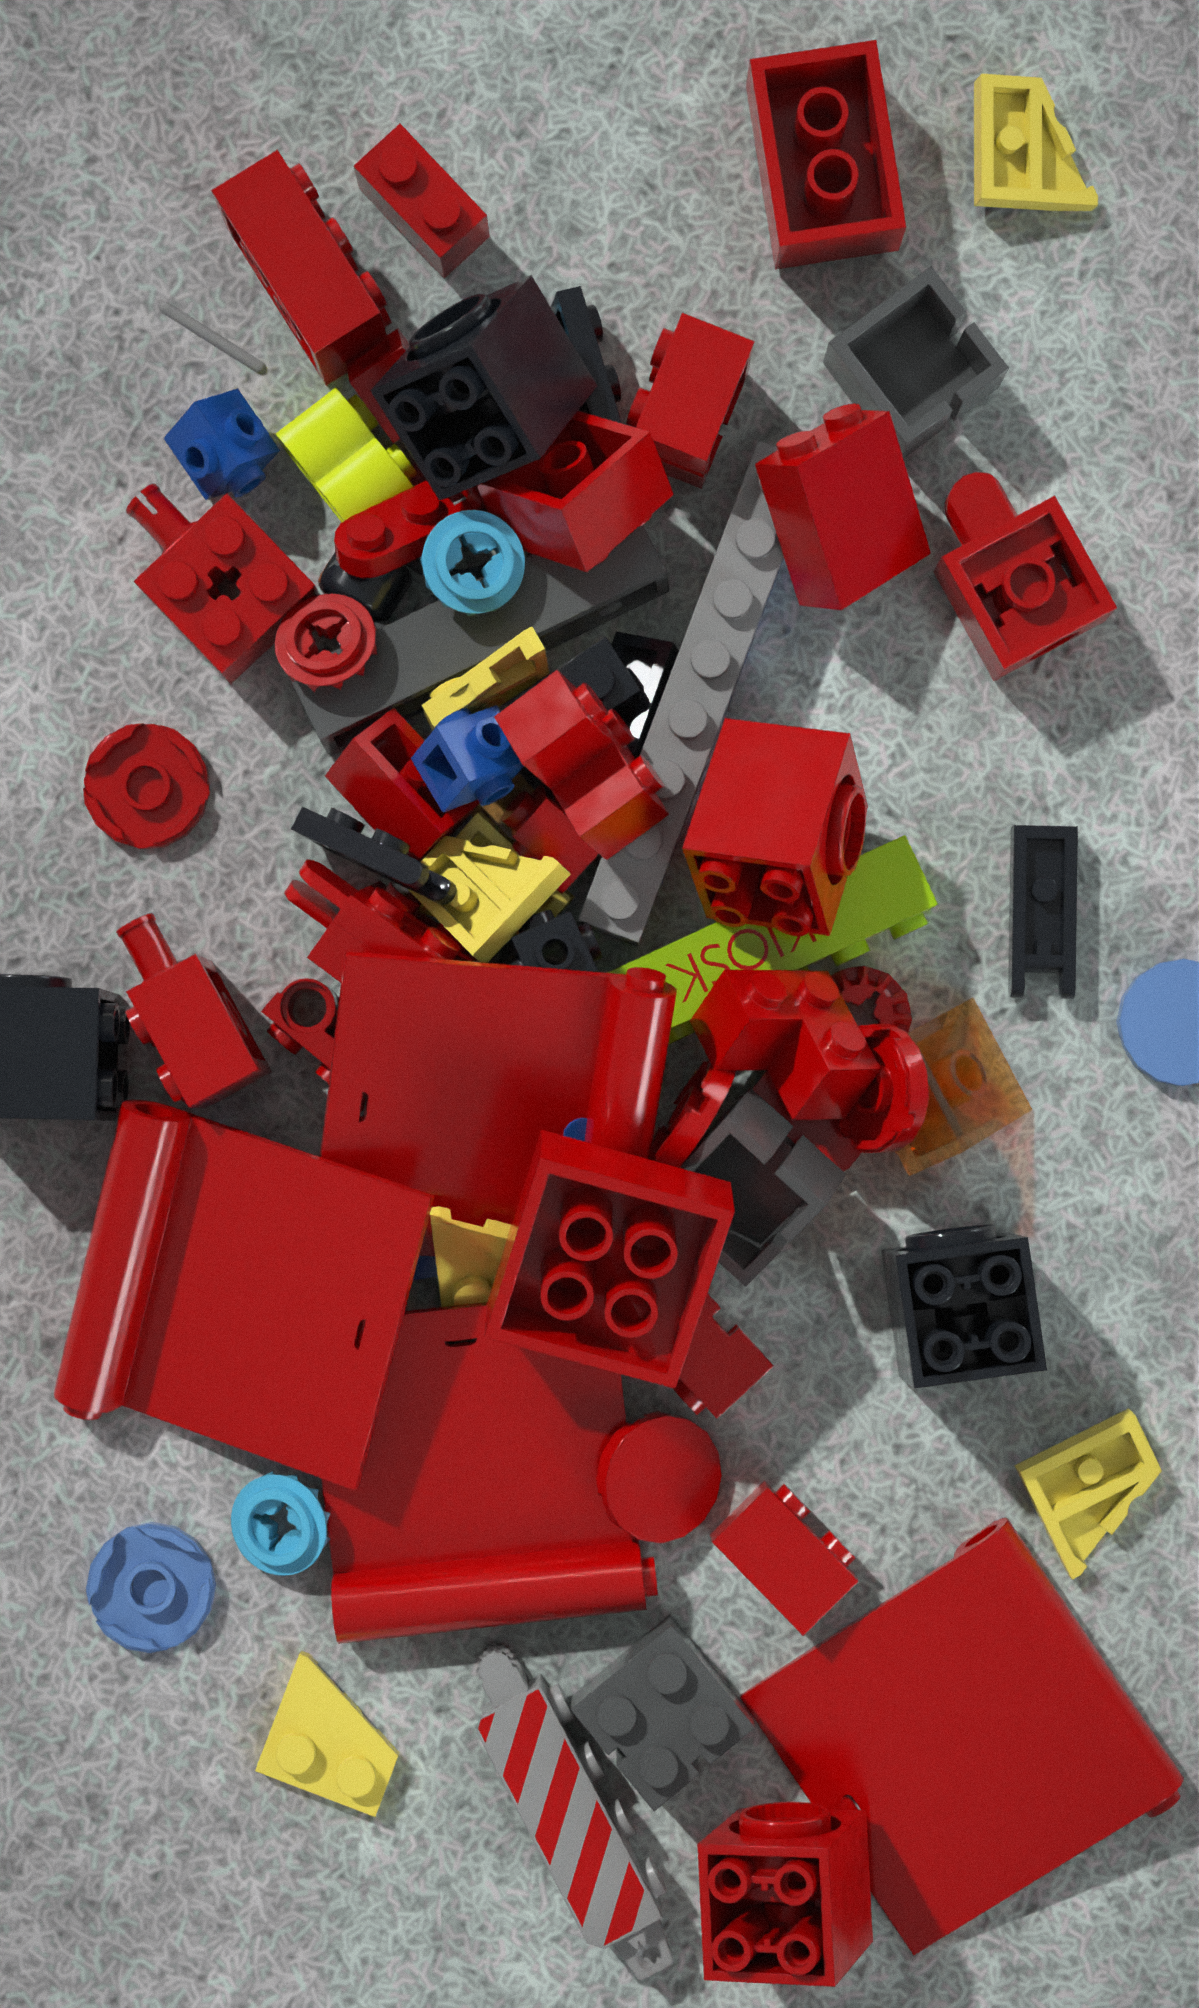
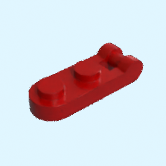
M424 481L342 522L335 531L336 560L340 568L349 575L359 578L381 576L421 557L429 533L447 516L465 510L488 512L477 485L439 500L428 481ZM464 497L466 498V500H464V501H462V502H460V503H458V504H456V505L453 504L454 502H456V501H458V500H460V499H462V498H464Z

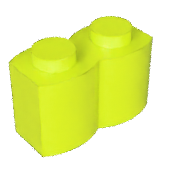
M335 387L278 431L276 436L286 453L342 523L349 517L414 487L410 480L417 475V472L396 444L385 450L375 438L371 430L379 424L364 402L356 394L346 400Z

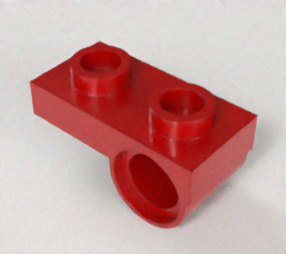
M299 979L287 985L281 993L277 992L261 1011L273 1021L266 1032L294 1055L302 1047L308 1050L322 1062L315 1073L329 1084L335 1038L330 1032L336 1026L339 999L335 992L327 985L314 979ZM305 992H319L326 1002L325 1016L318 1024L311 1027H303L294 1017V1003Z

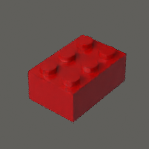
M871 40L750 59L746 91L775 270L899 251L906 230V221L877 41Z
M277 149L211 190L227 230L326 386L348 373L347 362L387 336L385 327L392 324V321L384 308L387 306V302L381 290L368 271L357 276L356 272L359 269L350 254L353 252V248L334 217L323 222V219L326 217L316 200L319 198L318 192L300 163L289 168Z

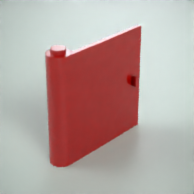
M345 951L320 1157L435 1195L432 1207L440 1206L450 1209L451 1219L481 1227L484 1226L487 1219L512 1225L541 1130L563 1135L565 1128L570 1122L579 1118H587L584 1142L650 1159L677 989L665 982L666 975L664 973L643 967L630 968L626 974ZM367 1093L365 1113L363 1116L360 1117V1113L364 1109L365 1096ZM430 1216L419 1256H435Z
M125 1100L121 1104L53 1393L54 1398L64 1405L63 1410L68 1415L75 1418L96 1420L101 1418L102 1413H108L124 1406L346 1488L356 1490L359 1488L435 1195L165 1104L147 1100ZM363 1320H366V1323H365V1326H364V1330H363V1334H362V1338H361V1342H360V1345H359L358 1339H359L361 1327H362V1324H363Z
M487 1302L405 1311L359 1488L352 1490L321 1478L325 1511L331 1513L327 1521L333 1568L331 1584L332 1614L338 1644L647 1610L645 1597L658 1596L654 1556L641 1558L639 1540L610 1521L604 1511L606 1508L603 1505L602 1496L598 1494L596 1482L601 1453L613 1434L626 1424L621 1374L484 1338ZM363 1320V1324H362V1327H361V1331H360V1335H359V1339H358L359 1345H360V1342H361V1338H362V1334H363V1330H364V1326H365L366 1320ZM476 1338V1340L473 1342L456 1344L447 1343V1341H461Z
M1006 1517L992 1522L963 1542L954 1552V1558L740 1695L741 1700L811 1803L822 1805L827 1809L858 1810L853 1801L848 1798L847 1795H850L861 1810H866L870 1891L913 1955L1146 1813L1148 1817H1156L1166 1812L1181 1797L1177 1790L1182 1785L1184 1777Z

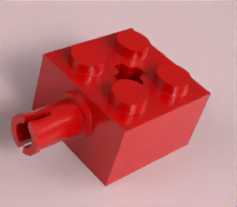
M580 411L576 412L541 459L477 485L488 513L501 518L514 530L521 542L523 551L584 572H588L594 566L603 562L618 544L637 527L649 521L652 514L674 495L649 431Z
M150 484L140 492L154 507L157 514H152L136 496L128 504L126 513L133 517L164 550L162 555L134 580V583L213 667L232 684L275 643L278 627L286 614L300 602L320 595L315 584L227 493L198 521L191 523L161 492L157 484ZM226 579L232 584L236 583L241 593L237 598L231 600L226 595L221 596L217 586Z
M149 913L127 923L116 931L143 979L141 984L126 991L134 1006L125 1011L126 1016L142 1044L151 1043L153 1047L157 1048L165 1064L156 1068L171 1099L174 1102L182 1100L190 1108L206 1109L267 1076L272 1071L213 961L194 954L178 963L155 922L156 918L152 913Z

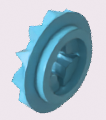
M479 510L456 512L441 520L429 533L420 559L426 587L441 601L443 607L452 608L468 616L495 611L507 603L517 592L525 570L523 547L514 530L501 518ZM459 538L464 547L468 546L474 555L482 552L487 554L495 550L496 555L492 556L488 560L489 562L481 569L484 577L482 582L485 588H483L480 580L476 581L471 573L450 575L449 572L453 571L456 567L455 565L463 558L460 550L462 545Z
M273 1471L249 1482L237 1495L231 1512L233 1537L243 1556L258 1569L281 1576L297 1574L314 1564L318 1560L317 1558L320 1556L323 1548L330 1541V1538L327 1536V1521L331 1513L323 1511L317 1499L319 1489L306 1487L298 1481L297 1474L287 1476L275 1475ZM286 1503V1510H288L287 1521L295 1525L296 1529L286 1533L281 1538V1541L278 1542L280 1536L277 1534L278 1523L270 1519V1515L276 1514Z

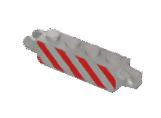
M497 1641L493 1645L489 1643L487 1648H483V1654L479 1655L481 1661L477 1663L479 1668H477L476 1672L480 1674L479 1680H483L482 1687L490 1700L484 1704L477 1735L587 1944L603 1949L613 1945L639 1981L651 1977L656 1972L664 1970L674 1963L673 1954L660 1920L663 1918L662 1902L659 1896L667 1893L662 1876L650 1856L639 1861L628 1839L637 1834L635 1826L622 1801L617 1799L609 1804L598 1781L606 1777V1772L592 1744L587 1741L579 1746L567 1723L576 1719V1716L570 1710L571 1704L560 1684L548 1688L541 1674L529 1679L519 1658L514 1657L515 1651L510 1650V1645L505 1646L504 1642L498 1644Z

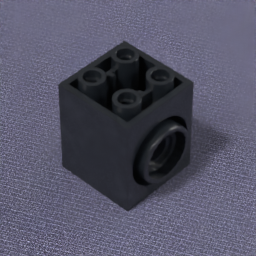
M530 275L489 295L483 293L465 298L434 316L413 334L409 340L410 347L370 391L438 499L443 500L541 459L597 387V384L534 278Z
M0 974V1119L116 1121V1108H121L122 1102L128 1100L129 1092L127 1070H118V1044H128L130 1037V1022L125 1012L129 1007L119 1006L120 994L100 988H72V979L68 977Z
M992 1224L974 1225L908 1235L905 1237L906 1246L881 1250L899 1377L914 1389L1047 1370L1028 1237L1007 1232L996 1234V1228Z

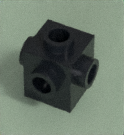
M546 910L531 916L518 930L519 934L511 937L508 947L510 957L503 960L504 964L597 972L598 969L594 961L601 959L602 954L597 940L587 923L577 926L571 911L555 918L552 910ZM554 943L560 944L564 949L567 959L561 964L552 965L543 958V948Z

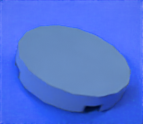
M1179 959L1158 963L1135 977L1121 997L1116 1021L1119 1038H1121L1122 1047L1134 1067L1154 1081L1175 1086L1199 1083V962Z
M148 1522L127 1527L103 1544L90 1565L86 1593L88 1603L91 1605L92 1612L97 1618L96 1623L107 1637L126 1649L154 1653L178 1646L197 1633L212 1610L216 1581L211 1559L197 1539L177 1526Z

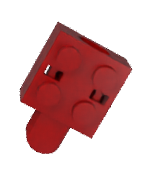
M974 472L964 475L953 485L944 502V514L962 546L942 556L933 573L993 681L1105 622L1117 609L1115 602L1056 496L1017 515L1000 482L989 473Z
M307 859L299 870L301 878L306 883L292 880L284 892L286 898L291 903L327 928L307 958L340 983L342 980L345 951L478 962L440 922L438 924L418 909L422 903L407 888L392 881L388 885L378 881L358 891L323 864Z

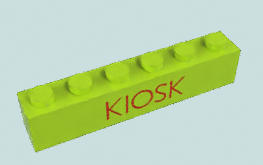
M903 835L860 855L855 870L847 877L830 936L812 933L804 936H791L771 927L745 924L741 927H730L715 922L608 973L626 974L630 968L643 967L660 971L666 975L665 982L677 989L669 1045L695 1033L690 1020L724 970H809L808 966L829 956L832 957L837 967L871 951L866 941L870 937L889 929L893 940L927 925L928 921L924 912L931 910L938 903L906 835Z

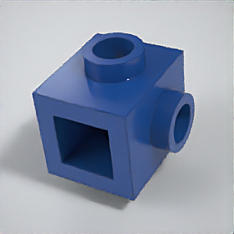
M238 388L195 401L164 437V440L205 500L232 492L234 497H241L251 492L265 480L266 475L263 469L280 451Z
M497 705L473 714L468 708H464L446 716L436 725L435 729L411 757L412 762L443 813L476 800L479 801L481 806H486L500 800L513 790L515 785L512 779L523 768V765L494 716L501 712Z

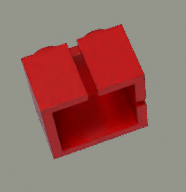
M685 313L681 314L674 332L663 328L650 361V365L653 366L649 377V382L653 383L650 391L641 387L638 389L626 424L651 433L667 476L702 489L723 438L722 435L718 434L722 424L728 425L747 378L755 341Z

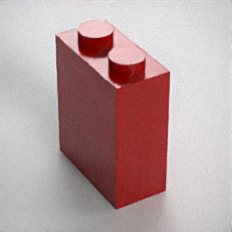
M847 404L828 411L823 415V424L811 431H801L782 438L776 444L777 451L755 463L799 606L843 610L931 554L890 411L861 410L859 404Z

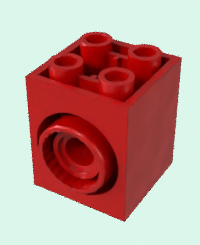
M729 718L724 719L682 847L706 918L714 919L718 923L730 927H741L745 924L776 928L780 932L791 936H804L808 933L831 935L847 877L855 870L861 855L868 809L850 733Z
M774 1802L748 1808H739L697 1844L705 1981L835 1987L873 1942L866 1810L827 1809L822 1805L806 1802Z

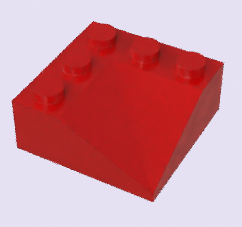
M541 1130L486 1305L484 1338L676 1389L735 1213L731 1182Z

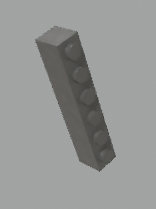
M643 525L637 527L609 553L603 562L594 566L588 572L528 552L525 558L523 579L517 592L497 610L468 616L452 608L443 607L441 601L434 594L430 595L414 606L413 613L392 623L388 620L374 623L377 628L375 641L377 655L370 656L365 664L364 676L353 675L343 682L341 690L330 685L319 686L316 692H314L308 686L298 681L292 682L320 742L329 757L345 750L354 737L393 708L405 720L423 712L422 705L431 699L430 694L434 689L448 680L461 677L530 627L534 628L545 651H548L670 592L667 570ZM484 578L476 579V581L480 580L483 588H485L482 582ZM332 648L320 649L318 654L323 650H327L332 654L336 652L339 655L342 651L340 648L335 651Z

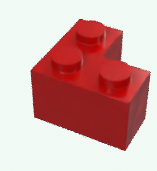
M556 670L494 716L522 765L552 790L578 836L604 859L608 860L669 815L656 792L664 787L660 777L642 755L636 759L627 747L628 744L635 740L632 732L614 709L606 710L599 697L587 683L584 682L576 688L561 672Z
M724 970L690 1020L713 1069L727 1071L767 1070L792 1120L845 1119L881 1070L829 971Z

